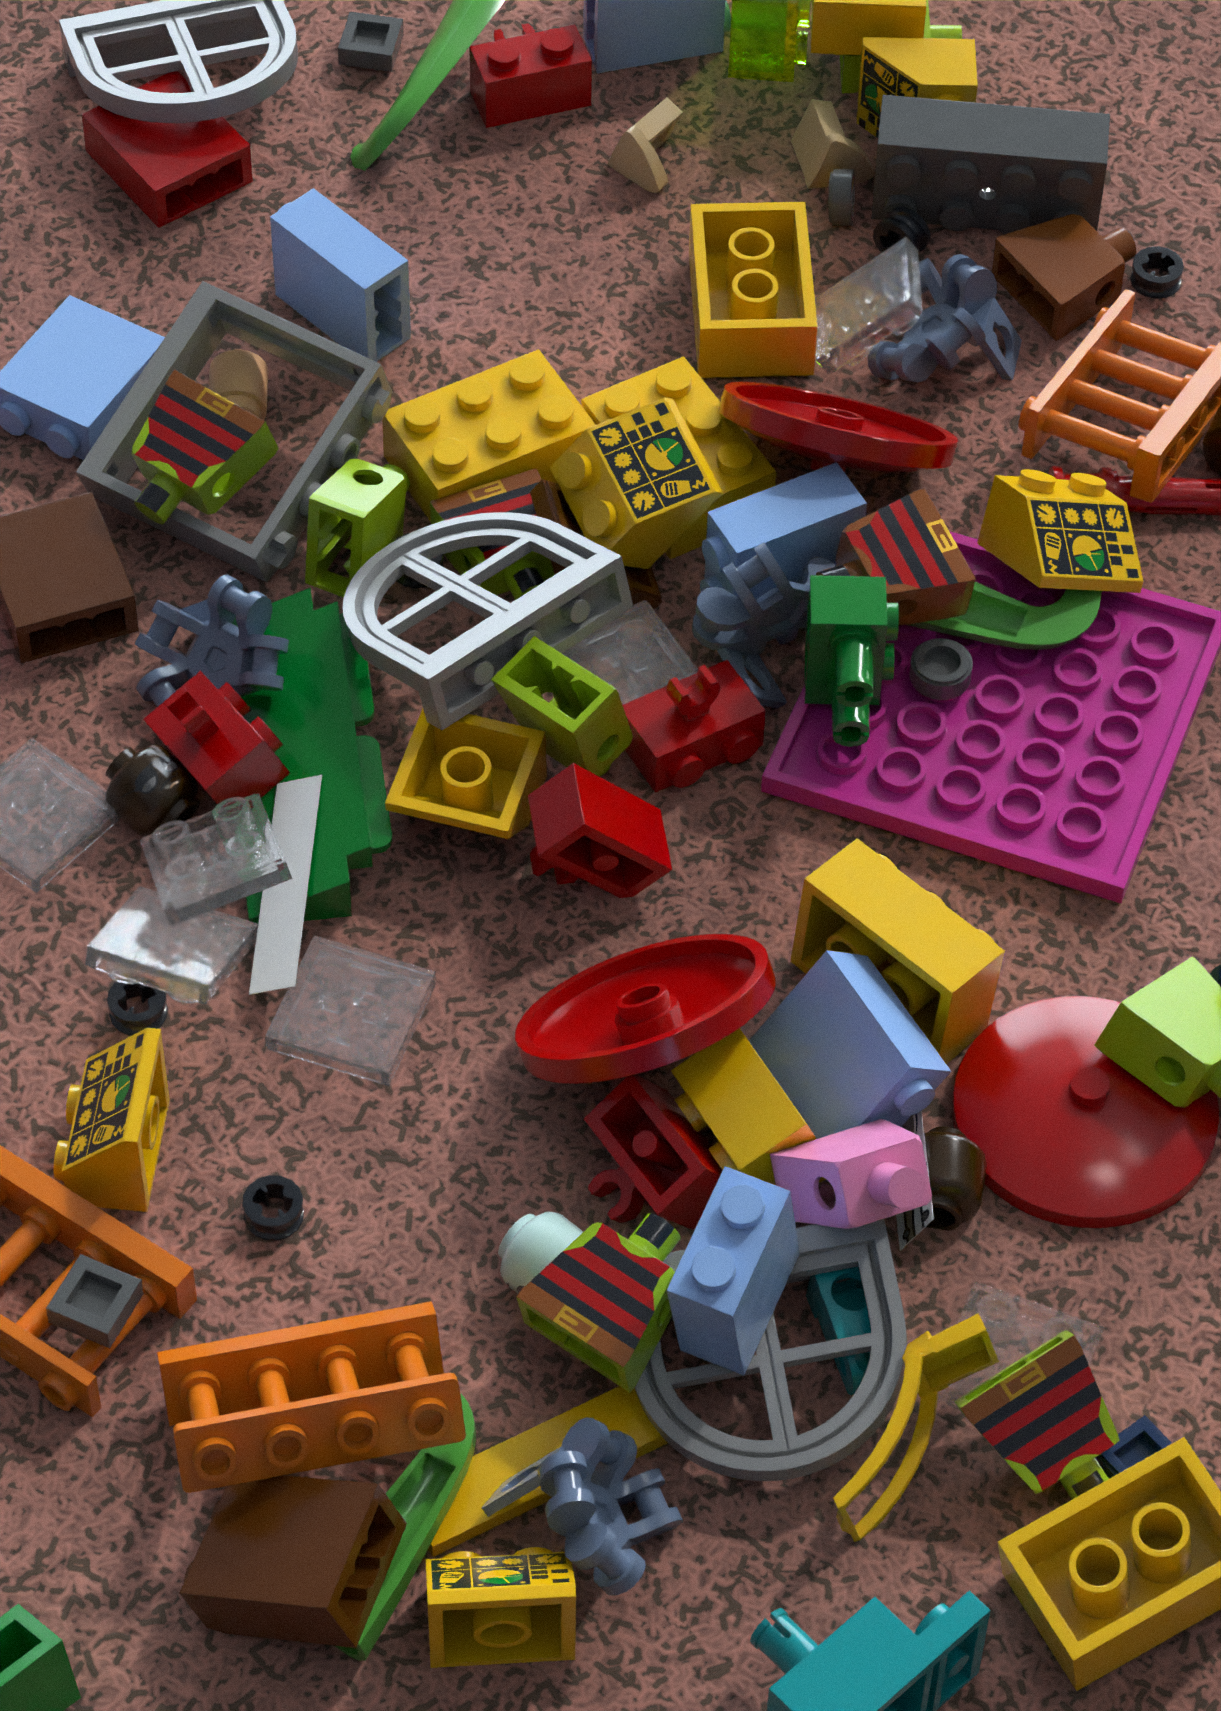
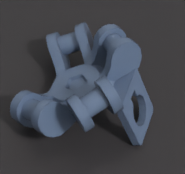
M957 254L949 258L944 264L942 279L930 259L926 258L917 264L918 271L903 279L896 275L887 280L889 289L906 320V325L901 342L896 344L880 340L871 346L867 358L868 367L877 378L894 380L900 377L902 380L909 382L924 381L933 373L938 364L948 370L956 366L960 362L956 350L965 342H968L975 347L980 345L1002 379L1013 380L1022 340L995 299L997 282L990 270L977 265L975 261L966 255ZM929 290L936 304L919 313L914 298ZM993 328H997L1004 338L1006 347L1005 357L999 349L997 335Z
M764 542L754 548L757 553L756 556L737 568L733 562L722 568L738 596L720 587L706 588L699 594L696 602V614L692 623V633L701 645L711 650H717L723 661L728 660L762 706L779 708L785 705L787 701L759 654H762L765 650L766 642L775 638L779 644H786L795 640L798 629L805 628L807 625L810 575H816L817 572L835 567L836 565L823 557H814L810 559L803 569V580L791 582L788 581ZM771 576L777 587L755 599L749 589ZM745 668L758 679L763 689L751 680Z
M228 574L219 577L214 582L207 600L183 609L157 599L152 608V612L157 615L148 633L140 632L135 641V645L172 663L171 665L150 671L143 676L136 686V690L145 701H153L157 707L200 670L217 689L228 682L240 697L260 690H283L284 677L276 675L279 654H286L288 652L289 640L263 635L271 619V600L258 591L246 593L243 590L242 583ZM235 617H236V622H237L238 627H237L236 625L232 624L233 621H234V619H235ZM179 626L196 634L186 654L169 645Z
M588 1417L579 1420L569 1429L561 1447L508 1478L481 1507L487 1517L541 1486L542 1491L552 1496L545 1506L547 1522L550 1529L566 1537L565 1556L580 1570L594 1568V1582L608 1595L613 1596L630 1590L644 1573L645 1560L630 1548L633 1545L672 1530L683 1522L678 1508H669L660 1487L665 1484V1479L659 1468L645 1471L623 1481V1478L636 1459L637 1445L634 1439L621 1431L613 1430L609 1432L605 1424ZM635 1501L643 1519L628 1525L620 1506Z

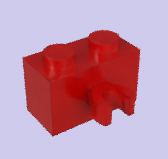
M526 23L522 24L521 36L507 39L504 37L502 30L498 29L494 30L493 42L469 47L470 92L486 128L591 106L592 60L575 24L535 33L533 27Z
M728 660L709 668L704 664L698 667L697 673L681 680L674 677L669 680L667 686L623 704L633 735L632 741L625 751L655 793L672 785L678 788L690 786L706 770L726 761L731 764L742 763L752 757L760 746H763L765 709Z
M200 670L143 720L174 757L198 781V784L227 817L234 822L290 772L275 754L283 744L265 722L258 716L249 724L244 719V716L251 709L232 686L226 682L217 689Z
M572 763L528 795L536 846L530 852L534 875L540 876L547 870L554 868L557 885L574 883L578 878H581L618 898L634 897L672 871L661 809L579 765Z
M637 1075L627 1076L584 1118L620 1166L617 1170L608 1169L597 1174L590 1182L588 1190L592 1195L601 1198L610 1194L616 1188H620L621 1197L619 1202L607 1213L611 1220L618 1223L635 1219L642 1210L645 1198L658 1216L693 1230L696 1228L723 1170L708 1150L712 1146L700 1131H695L668 1090Z

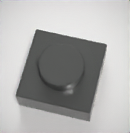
M349 12L338 46L339 65L392 72L404 36L403 19Z
M80 1254L46 1307L48 1322L111 1348L144 1294L142 1279Z

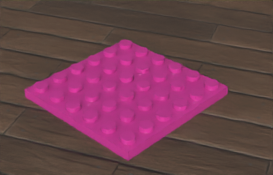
M949 531L974 574L975 582L1035 607L1054 604L1065 593V589L1037 587L977 544L978 539ZM1144 588L1141 589V593L1102 591L1097 616L1079 638L1061 647L1042 650L1017 649L908 625L898 626L897 641L886 640V643H894L893 680H882L880 704L869 705V738L866 743L859 746H842L833 740L832 704H805V686L803 687L762 775V792L1122 903L1220 653L1221 611ZM944 638L960 643L969 651L973 660L970 685L963 694L953 699L936 700L920 694L912 686L909 678L911 656L915 648L921 643L930 639Z

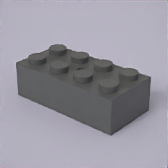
M883 95L871 219L885 220V217L893 208L906 207L919 214L926 224L942 225L948 230L963 231L968 228L999 230L1001 233L1007 234L1063 216L1076 214L1081 215L1097 231L1107 169L1110 114Z

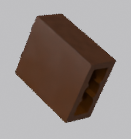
M92 492L0 515V610L21 664L139 631L134 592Z
M282 1475L226 1486L221 1499L213 1509L211 1522L196 1556L186 1570L184 1583L179 1594L206 1628L218 1632L357 1648L407 1523L380 1485L376 1483Z

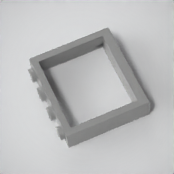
M202 281L76 473L87 492H92L94 498L268 582L278 569H284L288 566L295 555L298 538L308 525L309 497L348 460L357 459L360 451V442L371 425L380 422L387 413L393 392L380 363ZM226 333L350 391L252 544L178 508L173 511L163 525L158 524L144 515L134 504L142 491L127 484L138 467L131 455L132 446L169 376L176 370L195 381Z

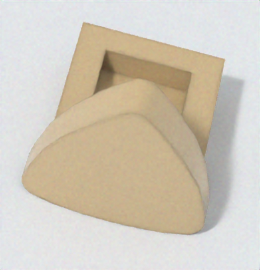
M666 97L635 125L624 132L607 165L647 191L658 193L669 181L655 150L669 139L683 111Z
M811 99L791 139L805 177L807 188L829 187L830 172H833V169H854L855 183L873 178L875 172L868 156L859 145L845 137L832 102Z

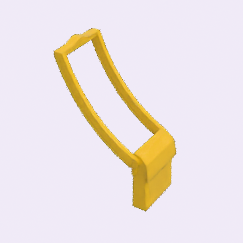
M979 1313L933 1336L929 1331H926L907 1344L902 1357L905 1363L903 1383L887 1428L871 1455L854 1477L833 1497L838 1508L836 1515L842 1531L851 1534L854 1542L864 1538L884 1520L901 1498L916 1473L928 1446L934 1425L938 1392L956 1381L999 1362ZM918 1393L920 1397L918 1419L904 1459L887 1489L870 1511L854 1526L846 1508L869 1485L888 1460L904 1432Z

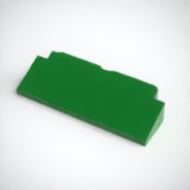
M310 587L273 602L271 619L263 634L289 640L288 652L286 654H279L276 675L284 677L283 690H260L241 697L251 709L244 716V719L250 724L259 716L283 744L275 754L290 774L279 783L322 775L304 921L352 916L348 870L373 867L372 854L383 853L392 845L389 811L385 809L387 794L380 745L371 736H356L355 727L365 726L374 718V703L368 661L352 645L343 613L339 612L338 601L314 610ZM235 617V619H234V621H233L232 624H234V625H236V626L238 627L237 622H236V617ZM277 785L237 818L249 927H256L259 922Z

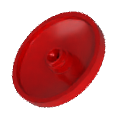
M758 382L727 383L724 386L719 406V412L724 417L752 435L781 449L812 459L810 468L813 470H818L836 462L844 473L847 467L884 472H911L947 468L953 463L958 442L957 437L951 432L898 411L837 395L784 385Z
M704 934L666 940L607 959L585 969L551 989L538 999L522 1016L515 1029V1041L527 1071L539 1079L556 1083L578 1084L623 1078L668 1065L699 1052L727 1037L751 1020L766 1005L774 993L776 977L764 946L749 937L734 934Z
M1064 996L1043 999L1023 1005L1001 1016L986 1027L973 1041L960 1063L952 1099L954 1129L964 1133L967 1139L973 1141L984 1152L987 1164L984 1184L1010 1205L1029 1215L1052 1223L1078 1228H1109L1139 1222L1163 1212L1183 1198L1199 1181L1211 1159L1219 1125V1103L1217 1095L1212 1090L1185 1108L1175 1107L1094 1046L1121 1002L1090 996Z

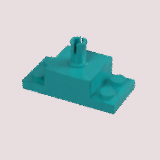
M969 1590L950 1608L945 1603H941L933 1608L923 1618L914 1633L879 1599L873 1597L818 1645L789 1617L783 1608L776 1609L770 1613V1618L775 1622L772 1626L764 1618L754 1630L750 1639V1643L756 1649L762 1651L785 1674L769 1688L767 1711H937L979 1673L991 1610Z

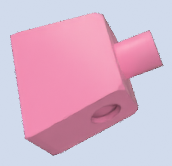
M884 1119L869 1122L770 1154L776 1186L791 1191L795 1222L843 1229L857 1228L927 1205L932 1199L923 1145L919 1135ZM820 1178H825L832 1186L822 1184L819 1189Z

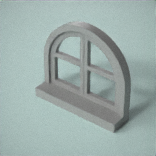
M160 0L59 20L65 64L69 76L77 77L84 93L97 105L115 114L141 121L186 123L215 119L240 112L264 101L282 88L294 73L298 62L296 29L283 0ZM266 53L263 60L252 71L235 81L216 88L213 87L204 65ZM182 70L191 92H152L132 87L122 81Z
M493 512L461 516L434 523L390 543L371 557L357 571L346 589L342 607L348 634L356 651L375 667L417 690L426 721L440 730H444L499 694L491 679L533 636L563 653L631 609L633 603L621 555L551 520L522 513ZM486 545L507 546L461 576L430 560L442 554L469 547ZM531 551L539 553L566 567L512 603L478 586ZM404 574L435 590L434 593L385 624L381 625L378 621V608L384 594ZM452 601L486 618L430 655L397 637Z
M884 1219L850 1229L817 1224L796 1228L800 1254L786 1284L809 1280L811 1275L859 1266L871 1333L781 1350L773 1312L757 1346V1355H753L745 1375L760 1373L773 1440H752L732 1436L709 1426L696 1417L680 1400L674 1389L745 1375L738 1374L713 1363L666 1372L659 1340L634 1388L645 1414L666 1442L690 1461L718 1474L751 1481H779L802 1477L832 1466L857 1450L876 1432L886 1419L900 1392L905 1369L902 1357L908 1344L904 1311ZM685 1250L671 1252L664 1260V1263L676 1271ZM870 1352L866 1373L860 1386L848 1403L825 1423L797 1435L784 1368Z

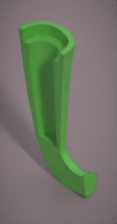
M505 0L452 1L430 43L389 111L364 143H358L353 148L350 157L355 168L365 171L383 153L444 80Z
M975 582L965 615L908 624V626L1017 649L1042 650L1057 648L1079 638L1094 622L1100 607L1102 591L1065 589L1063 596L1054 604L1035 607Z
M462 1394L460 1395L466 1432L465 1439L457 1443L421 1449L385 1493L406 1521L407 1526L357 1648L335 1646L348 1656L359 1661H366L405 1593L468 1472L476 1444V1426L473 1412Z

